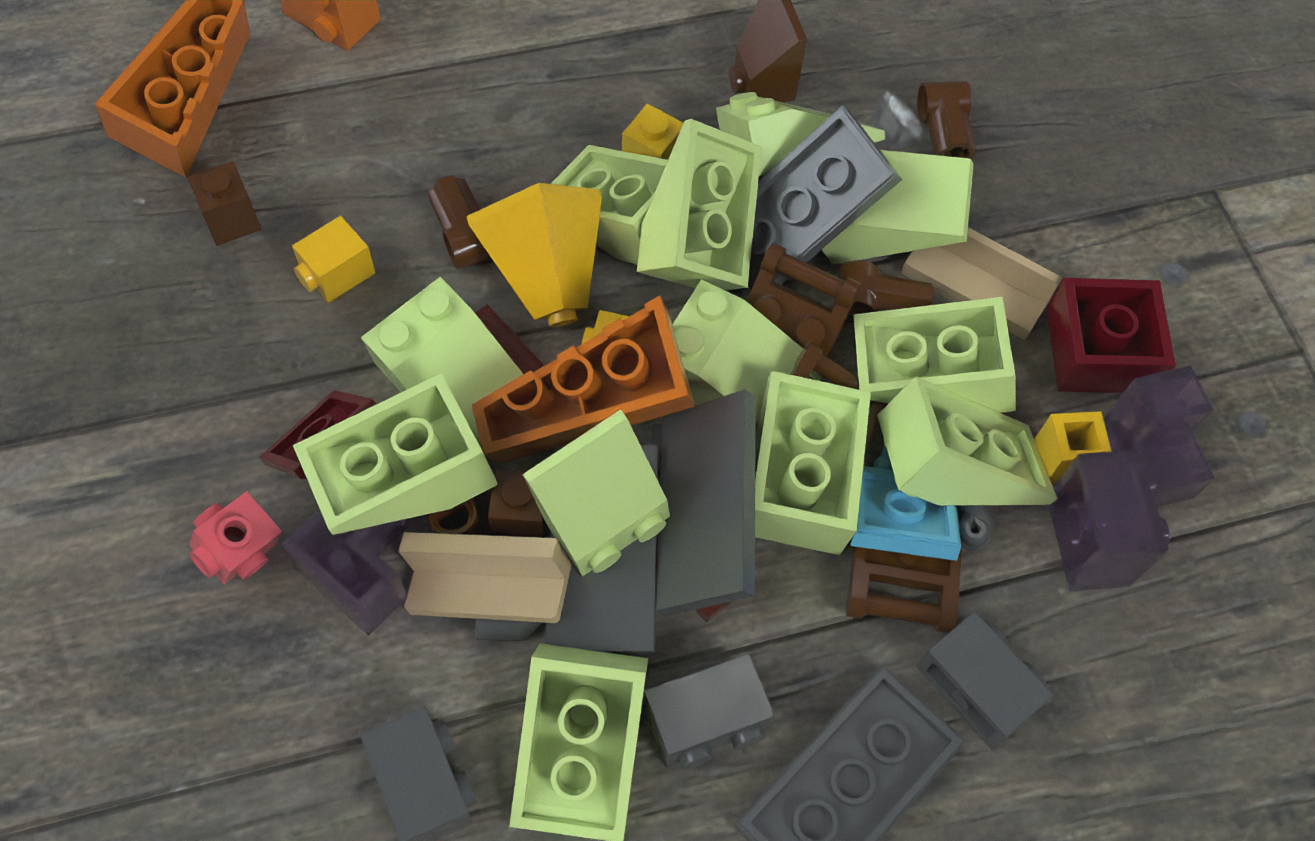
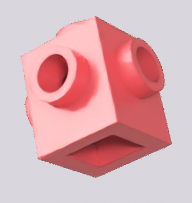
M246 491L226 507H223L219 502L212 505L194 520L193 524L196 529L193 530L189 545L193 550L189 552V555L197 568L209 578L216 575L224 585L236 575L244 581L268 562L269 559L265 553L276 545L283 531Z

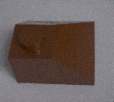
M791 0L758 1L737 46L735 66L730 67L729 70L730 84L734 94L755 92L758 97L772 98L783 103L795 101L807 38Z

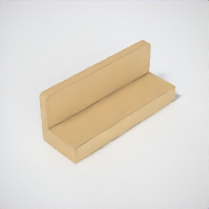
M969 227L967 242L912 251L901 271V274L912 280L932 283L934 292L952 302L1003 297L1008 332L1024 341L1027 339L1061 281V277L1056 273Z
M404 532L399 553L414 571L404 608L410 615L557 623L560 620L572 564L557 538Z

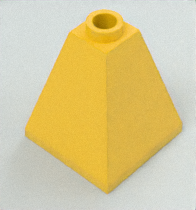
M537 183L467 216L470 228L533 319L548 320L549 327H560L574 323L578 320L576 313L588 308L602 202L600 189Z

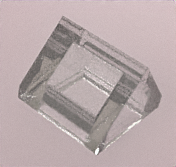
M887 91L882 95L871 121L876 128L884 130L885 142L892 151L922 141L927 137V132L904 101L892 92L889 93Z

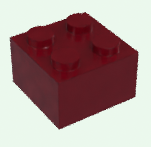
M1062 279L1046 307L1058 392L1154 394L1176 367L1160 280Z

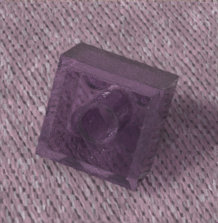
M1141 449L1078 454L1053 487L1058 499L1049 505L1069 591L1130 587L1169 550L1170 532L1166 520L1159 515L1155 501L1156 485L1154 475L1149 468H1146Z

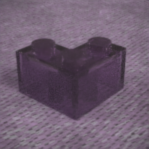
M1191 365L1134 378L1103 419L1111 451L1121 470L1123 487L1134 498L1140 512L1194 499L1215 478L1193 435V432L1208 417L1213 408Z
M319 509L281 544L294 568L368 636L407 598L400 576L378 557L408 528L406 519L332 535Z

